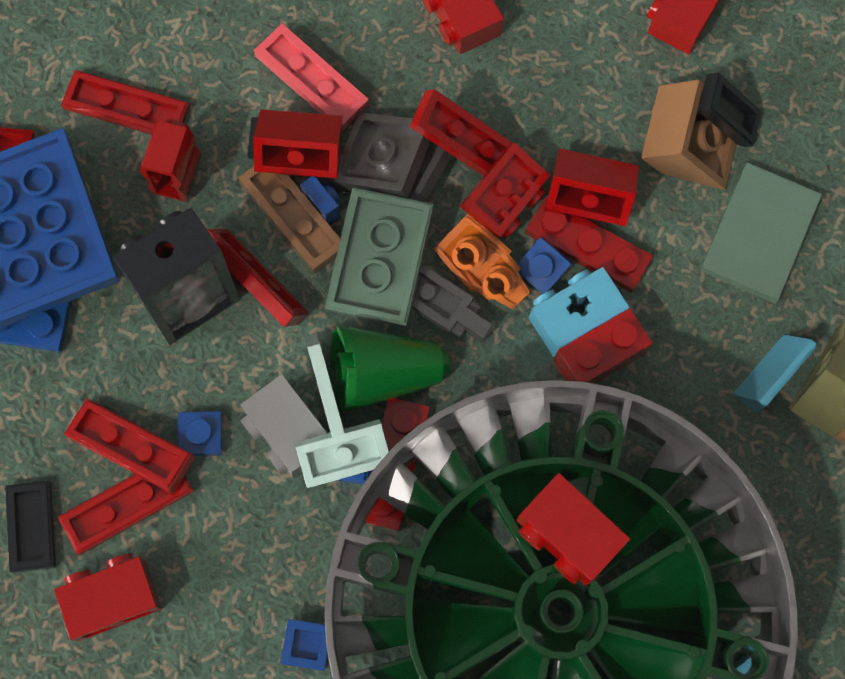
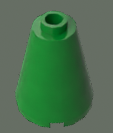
M350 326L336 327L337 330H333L330 345V370L335 369L339 385H332L339 411H353L438 385L442 382L443 376L449 373L448 353L446 350H441L438 342Z

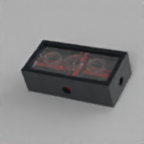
M192 207L184 212L176 211L167 215L160 221L157 229L144 237L138 235L129 239L120 247V252L113 256L169 345L240 301L221 249Z

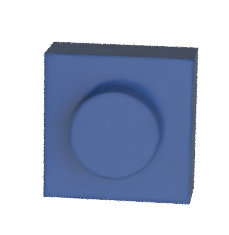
M313 176L300 184L301 191L329 225L340 219L338 204L341 203V200L331 185L328 183L321 185L317 178Z
M540 237L519 261L518 265L521 269L518 272L544 294L555 287L574 263L548 240Z
M221 411L178 413V446L192 453L193 456H222Z
M288 619L280 664L325 671L328 657L325 625Z

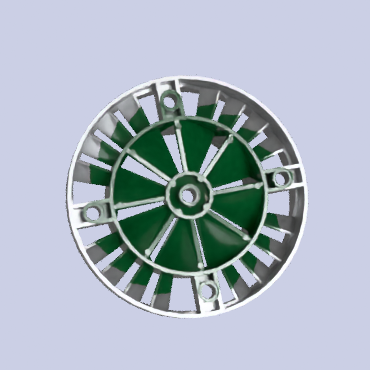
M548 380L498 387L467 397L439 411L415 427L380 461L357 493L342 523L332 553L326 584L324 612L326 646L333 679H455L517 639H520L523 643L479 679H546L550 660H554L552 679H602L588 658L587 652L592 654L609 679H706L707 677L715 679H792L794 674L798 642L797 603L794 581L784 544L775 522L758 491L727 453L695 425L671 410L644 397L609 386L578 381ZM550 412L581 415L571 457H552ZM512 415L521 456L520 462L512 464L498 417ZM593 425L606 427L610 432L611 442L605 445L594 442L589 434V427ZM626 428L646 436L662 446L641 481L617 469ZM461 430L484 474L478 480L474 478L450 438L451 435ZM416 459L421 462L452 498L447 505L441 502L407 468ZM693 470L703 482L673 508L665 499ZM558 473L630 538L595 579L586 586L580 580L573 584L565 578L554 566L558 559L544 546L540 551L531 546L520 535L519 530L523 526L516 521L522 511ZM380 498L428 529L418 550L360 535L370 513ZM490 502L493 503L535 571L530 577L473 515L474 511ZM727 512L734 526L698 543L693 531L722 513ZM648 539L656 552L604 585H599L597 581ZM377 553L388 556L392 562L390 572L381 578L369 575L365 569L368 558ZM750 560L754 576L713 584L710 570ZM424 579L512 600L513 608L420 600ZM349 582L406 597L405 615L342 616L345 583ZM561 600L569 606L571 618L566 625H556L549 619L547 612L551 601ZM760 612L761 640L717 629V613ZM608 619L678 629V638L674 640L608 624ZM408 645L410 655L408 657L359 671L348 672L346 661L348 656ZM739 647L745 649L751 657V667L745 674L739 672L733 664V654Z

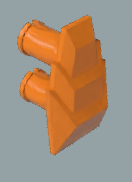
M469 214L434 248V251L471 292L476 290L488 301L494 299L513 310L530 293L518 272L521 269L520 266L510 255L512 250Z

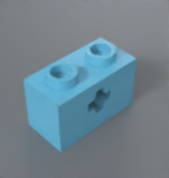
M603 267L593 273L589 269L583 270L568 281L569 287L557 294L553 289L549 290L533 301L535 307L531 309L529 320L553 357H555L558 349L630 308ZM571 303L575 308L584 307L585 310L582 316L578 312L569 313L568 310Z

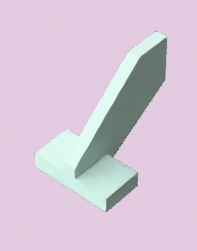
M317 334L305 337L331 433L295 442V448L307 488L371 471L389 452L379 419L343 429Z

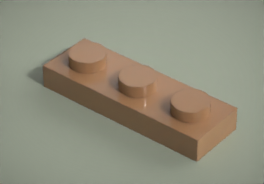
M253 166L238 177L242 187L313 274L336 258L340 237L288 174L254 172Z

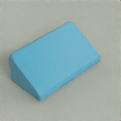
M783 335L734 391L733 395L751 411L759 413L770 403L817 348V343L811 339Z

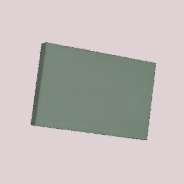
M746 162L699 271L772 303H776L780 298L822 194Z
M352 188L324 309L330 312L407 328L435 208L434 204Z

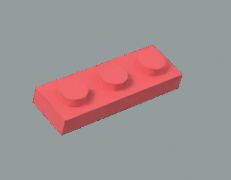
M280 24L254 49L256 58L320 114L343 116L342 132L357 118L359 112L362 113L369 106V99L284 24Z

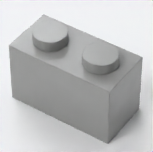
M281 374L240 404L246 415L240 421L255 441L262 436L271 450L265 455L281 475L287 470L294 479L302 473L295 442L327 433Z

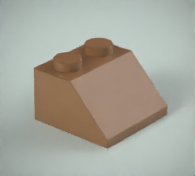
M700 80L659 85L641 159L661 174L726 190L736 143L698 111L704 83Z

